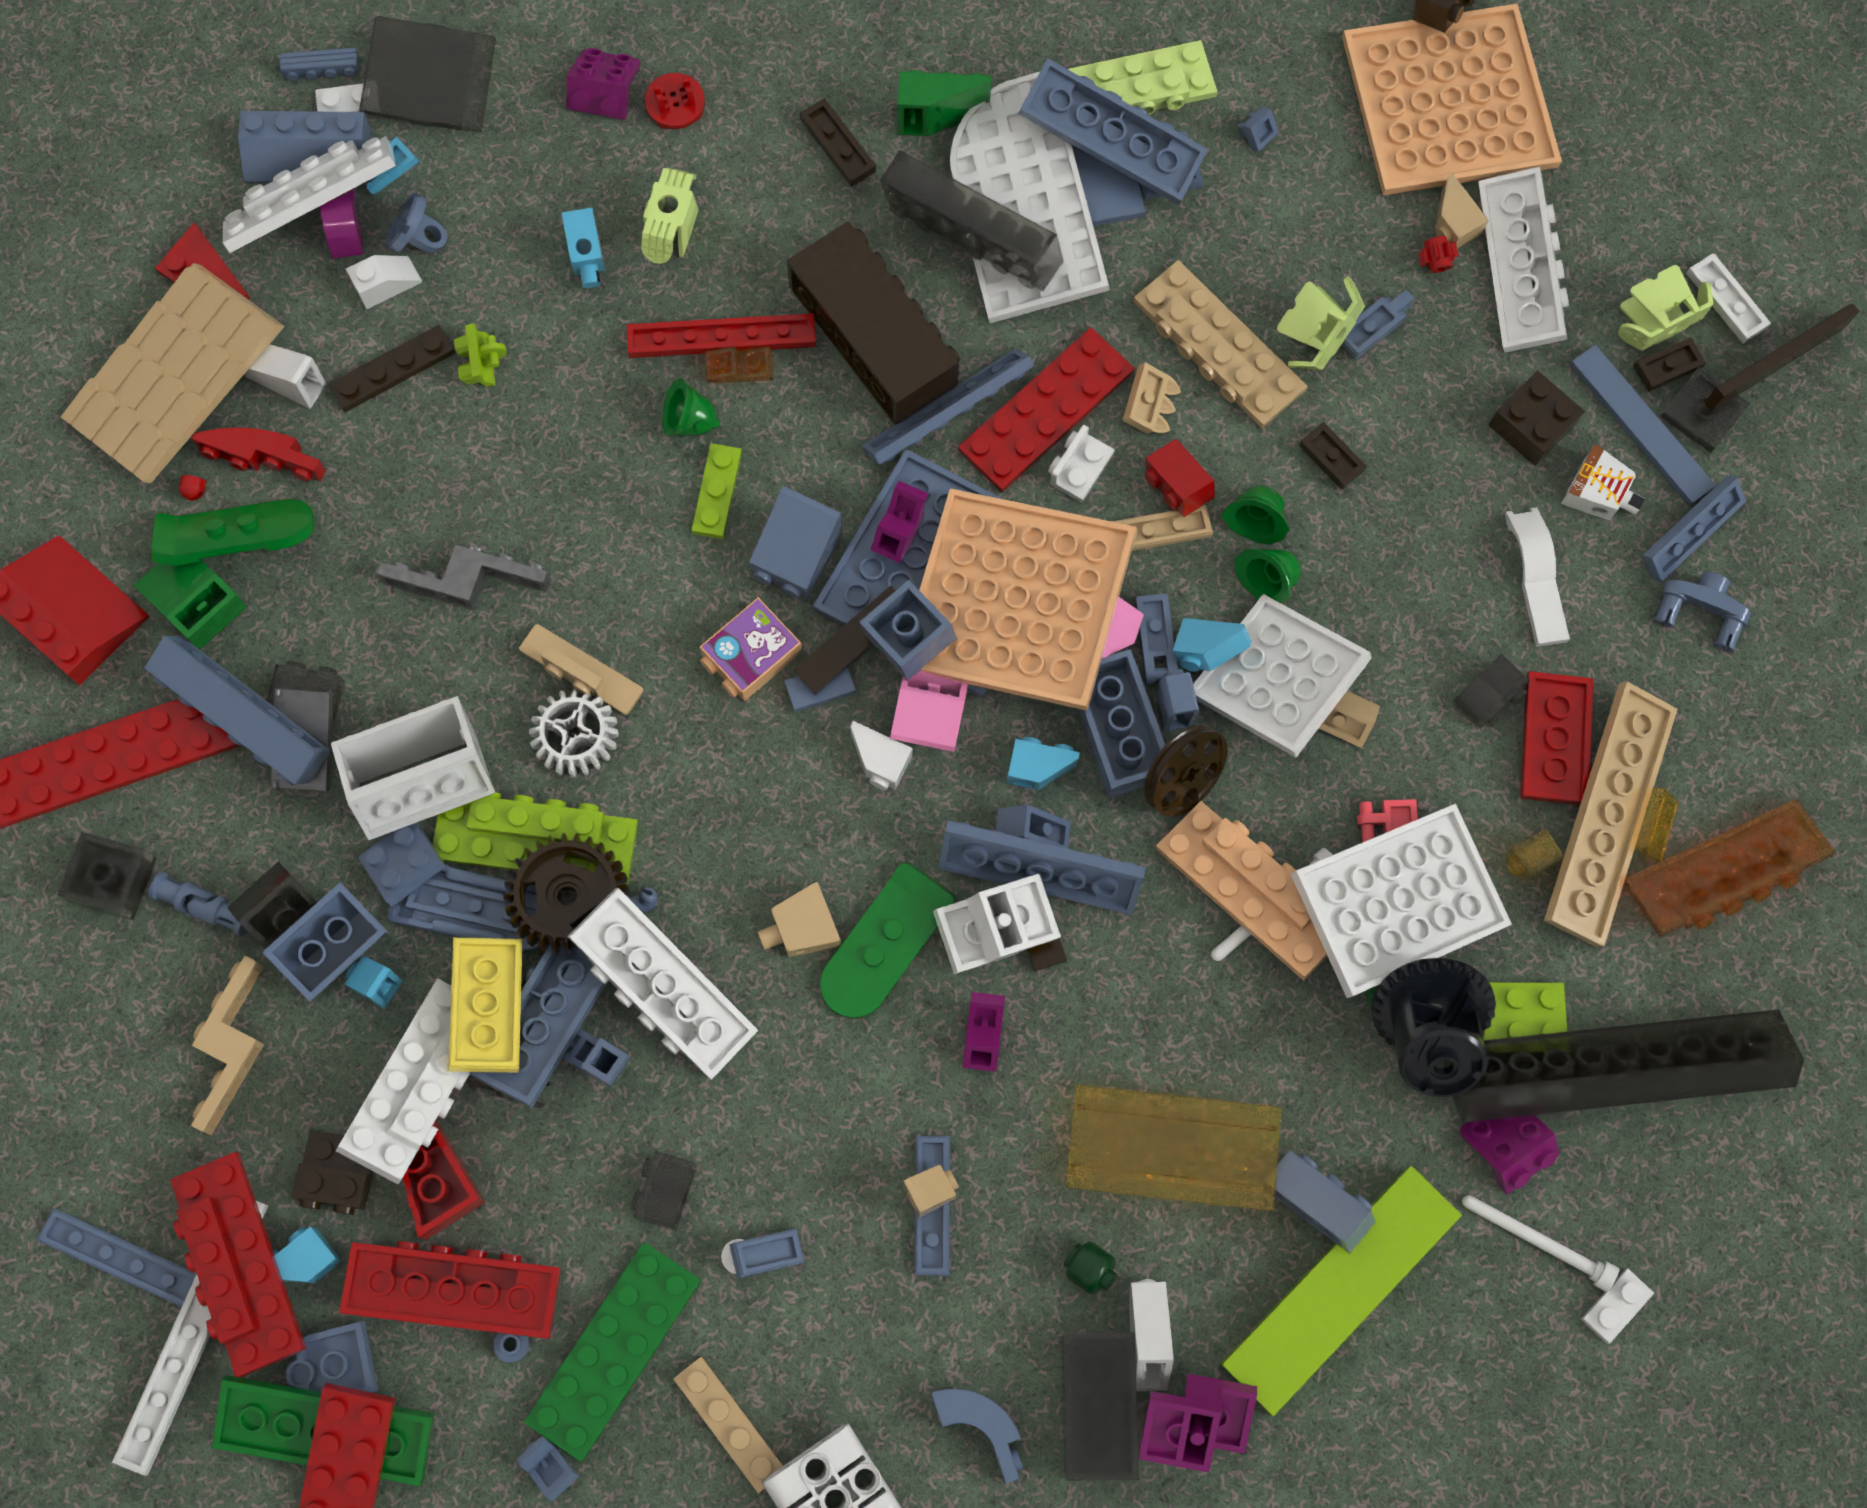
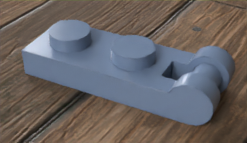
M1168 594L1136 596L1135 598L1136 609L1144 614L1139 628L1145 685L1156 684V681H1160L1165 673L1178 670L1177 659L1173 653L1175 644ZM1165 659L1166 667L1155 668L1154 660Z

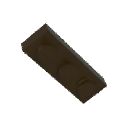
M825 98L800 113L801 122L851 187L876 172L875 163Z

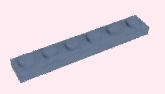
M1016 348L900 423L895 424L862 445L865 454L877 464L893 460L901 450L918 444L923 439V436L933 430L943 428L956 415L970 411L975 403L985 397L995 395L1000 390V387L1008 382L1023 377L1025 372L1034 366L1030 356Z

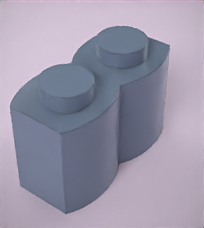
M1172 670L1165 673L1164 677L1159 681V688L1155 691L1164 731L1193 726L1195 724V717L1200 712L1191 674L1189 672L1183 673V670Z

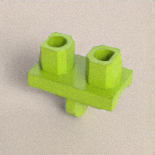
M474 323L466 325V334L454 339L457 354L462 358L469 356L470 360L469 363L458 367L459 379L467 385L480 382L485 387L495 386L493 368L499 367V359L507 355L506 346L502 343H497L494 335L489 336L486 332L478 331Z

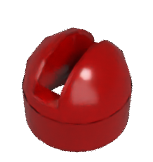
M181 475L179 492L187 500H198L205 492L207 481L192 475Z

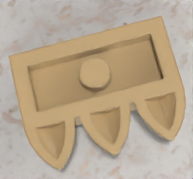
M1146 362L1138 365L1122 421L1146 434L1170 431L1167 421L1160 414H1171L1176 411L1173 403L1165 394L1177 395L1181 393L1177 382L1171 376Z

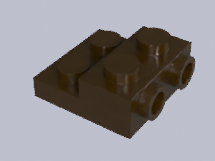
M310 1130L303 1163L298 1165L292 1192V1198L300 1200V1207L320 1210L322 1203L334 1205L333 1212L354 1215L355 1209L365 1210L373 1171L336 1152L344 1135Z

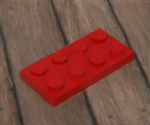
M1529 671L1526 674L1520 799L1572 805L1581 804L1590 776L1594 678Z
M326 1383L322 1387L299 1508L375 1507L396 1398Z

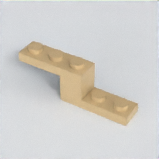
M244 956L241 962L238 961L233 966L229 974L230 981L224 991H220L215 996L211 1005L212 1012L206 1021H202L198 1025L193 1035V1039H195L192 1044L193 1047L227 1064L224 1070H219L211 1082L212 1091L206 1101L202 1100L193 1113V1119L195 1120L191 1126L209 1135L213 1134L264 1046L258 1040L230 1026L264 968L260 963L247 956Z

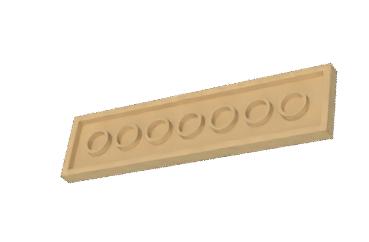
M1628 681L1618 685L1544 918L1545 922L1594 947L1605 946L1678 710Z

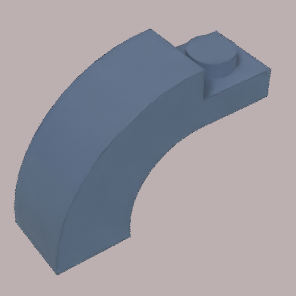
M581 1028L562 1059L581 1072L610 1088L631 1059L628 1054L604 1039H597Z
M946 1389L931 1393L942 1427L965 1423L980 1429L993 1446L1004 1482L1009 1483L1019 1479L1017 1471L1023 1469L1017 1449L1010 1450L1008 1443L1019 1440L1021 1437L1011 1418L999 1405L989 1398L969 1390Z

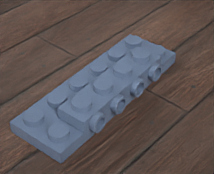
M1047 58L1018 112L1024 118L1178 205L1182 201L1208 151L1207 148L1175 131L1171 124L1157 121L1150 117L1143 108L1129 105L1122 101L1118 94L1101 89L1090 78L1079 76Z
M949 820L945 830L938 869L1000 884H1007L1039 874L1046 895L1129 915L1133 913L1146 868L1131 862H1120L1104 858L1098 854H1087L1070 850L1064 846L1049 845L1037 842L1031 838H1020L997 830L982 829L964 822L957 823Z
M584 917L582 920H580V921L577 922L575 925H573V926H572L573 930H574L586 917ZM550 945L545 953L542 952L543 956L537 966L532 965L525 976L524 982L526 984L521 991L519 1073L471 1072V1076L474 1079L531 1109L606 985L592 974L590 970L594 965L585 954L581 953L578 947H573L571 957L568 956L565 948H561L558 956H555Z

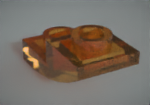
M735 346L705 351L706 379L708 383L774 380L772 351L769 346L738 351Z

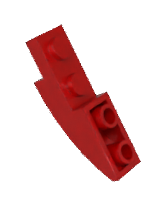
M221 428L194 433L192 437L202 456L217 461L218 457L228 460L230 466L240 471H246L247 468L258 471L261 463L275 471H280L281 468L290 470L293 476L305 482H309L311 478L321 482L326 472L319 459L301 453L302 448L296 438L278 432L253 428Z

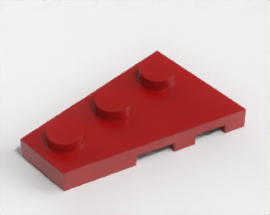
M195 223L190 226L155 267L157 273L175 283L184 269L191 267L193 263L199 264L248 300L250 298Z

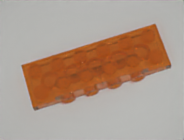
M1794 799L1625 878L1624 886L1658 936L1662 937L1681 927H1685L1686 930L1693 926H1696L1698 930L1704 929L1715 921L1714 916L1724 912L1726 916L1734 915L1744 907V902L1753 899L1755 903H1758L1768 898L1772 894L1771 889L1780 885L1783 889L1793 887L1801 880L1800 876L1803 870L1832 857L1835 850L1799 801Z

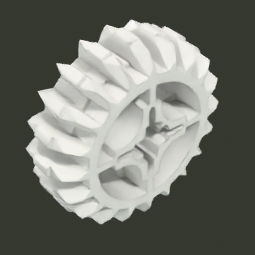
M573 689L571 697L567 698L565 692L560 691V700L555 702L554 698L549 696L547 698L550 704L548 708L539 705L538 710L542 717L532 716L533 724L538 727L529 729L530 736L535 738L530 744L532 749L538 750L536 753L537 759L539 761L545 760L544 765L547 769L556 766L557 774L562 775L566 767H568L570 776L575 777L577 768L581 767L583 774L588 775L589 769L587 765L593 764L594 768L599 770L601 765L598 758L601 757L606 761H609L611 758L605 748L608 750L616 749L617 745L611 739L619 736L618 730L612 728L618 722L616 717L610 716L612 709L609 705L602 707L603 699L601 697H596L592 700V694L587 695L585 693L580 698L579 692ZM574 710L569 718L564 720L557 719L561 714ZM587 712L595 716L600 722L599 735L593 734L591 729L585 727ZM577 727L580 734L570 738L567 732L570 729L573 731V728ZM549 730L562 738L561 746L563 749L561 753L550 747L548 742ZM580 746H591L586 752L574 755Z

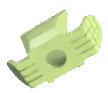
M663 168L659 183L654 182L651 197L644 211V229L641 244L642 252L649 261L661 264L670 259L673 253V241L676 231H678L679 257L683 258L699 210L694 194L690 190L692 181L696 180V174L672 168ZM665 197L674 198L678 202V207L675 211L671 213L662 212Z
M1677 265L1659 272L1655 280L1646 279L1630 289L1633 297L1622 302L1620 309L1634 324H1622L1618 330V335L1626 343L1643 351L1685 330L1690 325L1703 319L1713 306L1710 282L1701 283L1697 302L1689 289L1680 267ZM1684 302L1691 311L1683 314L1679 305Z
M1349 276L1344 278L1345 286L1352 299V303L1347 311L1314 283L1309 281L1303 286L1295 298V307L1287 310L1278 324L1277 330L1320 351L1312 362L1288 361V367L1323 370L1348 336L1357 318L1365 308L1360 293Z

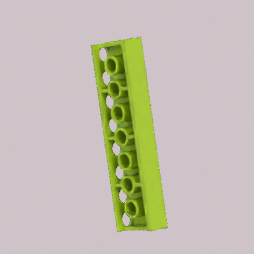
M1412 1166L1404 1169L1371 1204L1375 1224L1349 1254L1334 1243L1220 1363L1238 1383L1257 1386L1256 1401L1272 1417L1276 1415L1462 1216Z

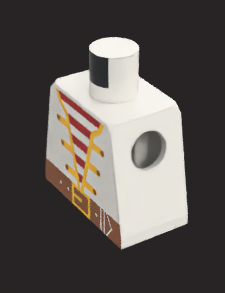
M1594 444L1586 455L1561 504L1610 520L1619 507L1636 515L1645 498L1629 490L1636 477L1635 472Z

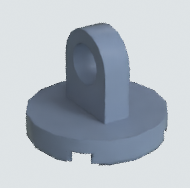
M412 193L401 205V209L405 210L403 214L396 216V218L394 217L386 236V245L397 253L407 243L424 252L435 253L445 245L447 241L446 231L440 223L423 214L426 207V199L417 193ZM424 230L432 232L436 242L429 241L424 234Z

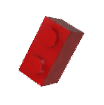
M1174 439L1145 458V478L1152 488H1158L1162 492L1167 505L1172 510L1177 509L1183 517H1186L1215 498L1213 478L1177 439Z

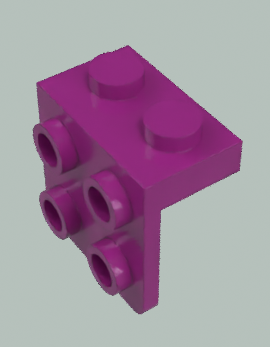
M597 48L582 50L567 74L566 109L625 120L628 115L629 86L640 69V60L632 58L628 54L615 55L605 53Z
M1511 1093L1503 1095L1460 1128L1461 1137L1494 1169L1497 1185L1506 1195L1515 1188L1519 1189L1526 1185L1531 1176L1541 1169L1550 1167L1559 1156L1555 1133Z

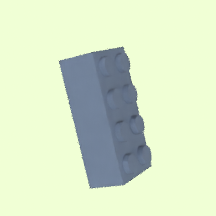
M1131 649L1101 659L1088 710L1077 709L1108 798L1143 788L1154 759L1165 746Z

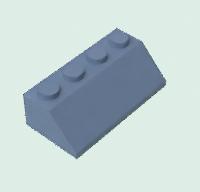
M240 111L238 142L244 183H271L274 176L284 170L292 172L301 167V162L308 157L316 155L318 158L328 153V148L340 141L347 143L353 140L358 150L362 149V145L371 138V128L365 113Z

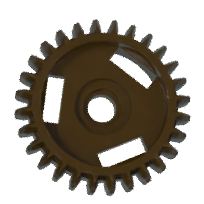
M562 833L561 842H555L553 837L549 835V845L543 846L537 840V851L533 853L528 848H525L524 851L527 859L525 861L519 858L515 859L519 870L509 869L508 873L514 881L504 882L506 890L510 893L504 894L503 899L508 904L505 907L506 914L512 917L510 923L514 929L518 928L517 933L521 939L527 937V942L531 947L539 942V949L543 953L551 945L555 956H558L561 948H565L568 956L571 957L573 947H577L567 937L573 931L572 926L590 914L615 888H619L625 895H629L630 890L627 884H624L628 879L626 873L621 872L623 870L622 863L619 860L615 861L616 857L612 850L605 853V846L602 842L594 847L593 839L590 836L583 844L578 833L575 834L573 841H568L566 834ZM567 858L582 859L596 865L594 872L566 863L565 860ZM535 884L538 913L527 915L525 893L528 885ZM567 889L574 890L577 893V899L574 903L563 905L558 901L561 892Z

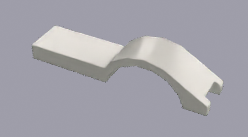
M1537 507L1530 508V512L1513 514L1512 511H1508L1505 513L1508 530L1512 531L1516 536L1521 551L1523 564L1522 589L1536 647L1566 643L1570 640L1555 579L1556 557L1550 532Z

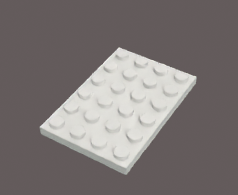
M1456 804L1290 873L1346 998L1379 985L1387 975L1407 963L1426 958H1439L1512 925Z

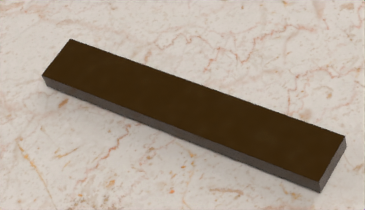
M1849 304L1717 386L1707 398L1705 405L1711 412L1846 328L1860 311L1854 304Z

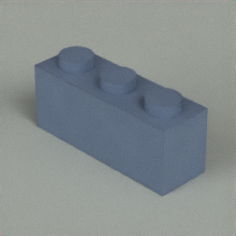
M1289 1150L1264 1180L1269 1193L1350 1254L1375 1224L1371 1211L1372 1205L1359 1194H1355L1353 1197L1343 1190L1345 1188L1344 1184L1332 1174L1324 1176L1316 1170L1318 1168L1317 1164L1308 1156L1301 1154L1299 1157Z

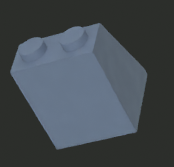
M783 486L749 562L750 571L753 573L754 579L765 585H770L772 582L782 587V592L792 598L798 599L801 596L808 599L842 536L841 513Z

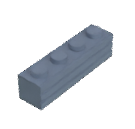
M356 47L280 54V70L284 79L289 81H296L298 78L313 80L318 76L334 78L336 75L342 74L354 76L355 73H360L359 54Z

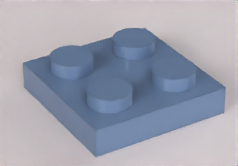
M418 822L390 832L358 857L382 897L391 907L446 867Z

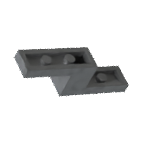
M455 545L443 580L433 572L423 571L422 574L411 571L410 567L398 562H393L392 565L381 562L377 572L381 582L385 585L472 610L475 608L486 575L543 592H548L551 583L548 572L539 564L528 562L527 565L515 562V559L500 553L496 556L489 555L483 549L474 545H466V548Z

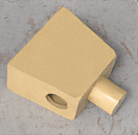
M818 882L811 884L771 909L775 925L757 931L764 950L783 943L788 957L841 946V939Z

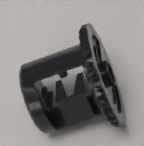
M1426 958L1407 963L1391 972L1382 980L1373 995L1371 1003L1374 1027L1377 1028L1379 1035L1385 1038L1388 1045L1396 1047L1400 1075L1410 1088L1428 1096L1448 1097L1471 1089L1484 1076L1488 1059L1483 1037L1485 1030L1491 1027V1020L1495 1017L1496 1002L1493 989L1482 973L1461 961L1448 958ZM1430 1004H1439L1442 1008ZM1442 1059L1452 1061V1064L1447 1068H1437L1434 1066L1437 1061Z

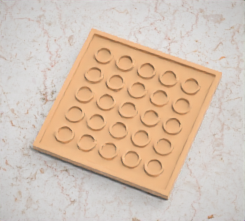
M1518 4L1463 12L1458 23H1453L1445 33L1414 20L1344 30L1342 40L1383 196L1444 186L1448 176L1452 174L1455 175L1460 183L1535 167H1540L1541 170L1559 168L1562 159Z
M950 488L919 591L952 624L957 639L920 671L974 686L1087 711L1136 537V526Z

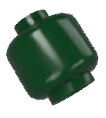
M1091 1241L1083 1245L1080 1243L1076 1244L1064 1262V1266L1067 1268L1066 1276L1068 1280L1089 1294H1095L1101 1288L1107 1291L1117 1277V1273L1113 1271L1115 1268V1258Z

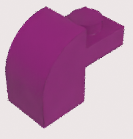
M353 188L320 206L323 228L333 259L364 254L362 229L357 217L356 192Z
M899 481L894 487L887 513L877 526L870 550L900 563L921 525L925 514L923 510L928 493Z
M971 992L963 1068L996 1072L1005 996Z

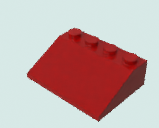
M59 535L0 570V615L79 686L150 617Z

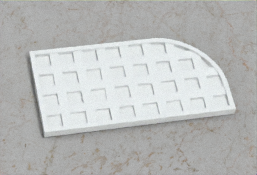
M1040 72L1006 81L991 89L990 102L986 103L984 101L970 108L957 128L951 147V172L990 323L1110 290L1072 145L1018 114Z

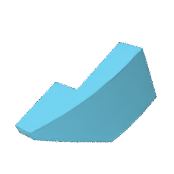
M397 136L390 142L396 166L370 179V183H367V189L372 194L381 191L419 162Z

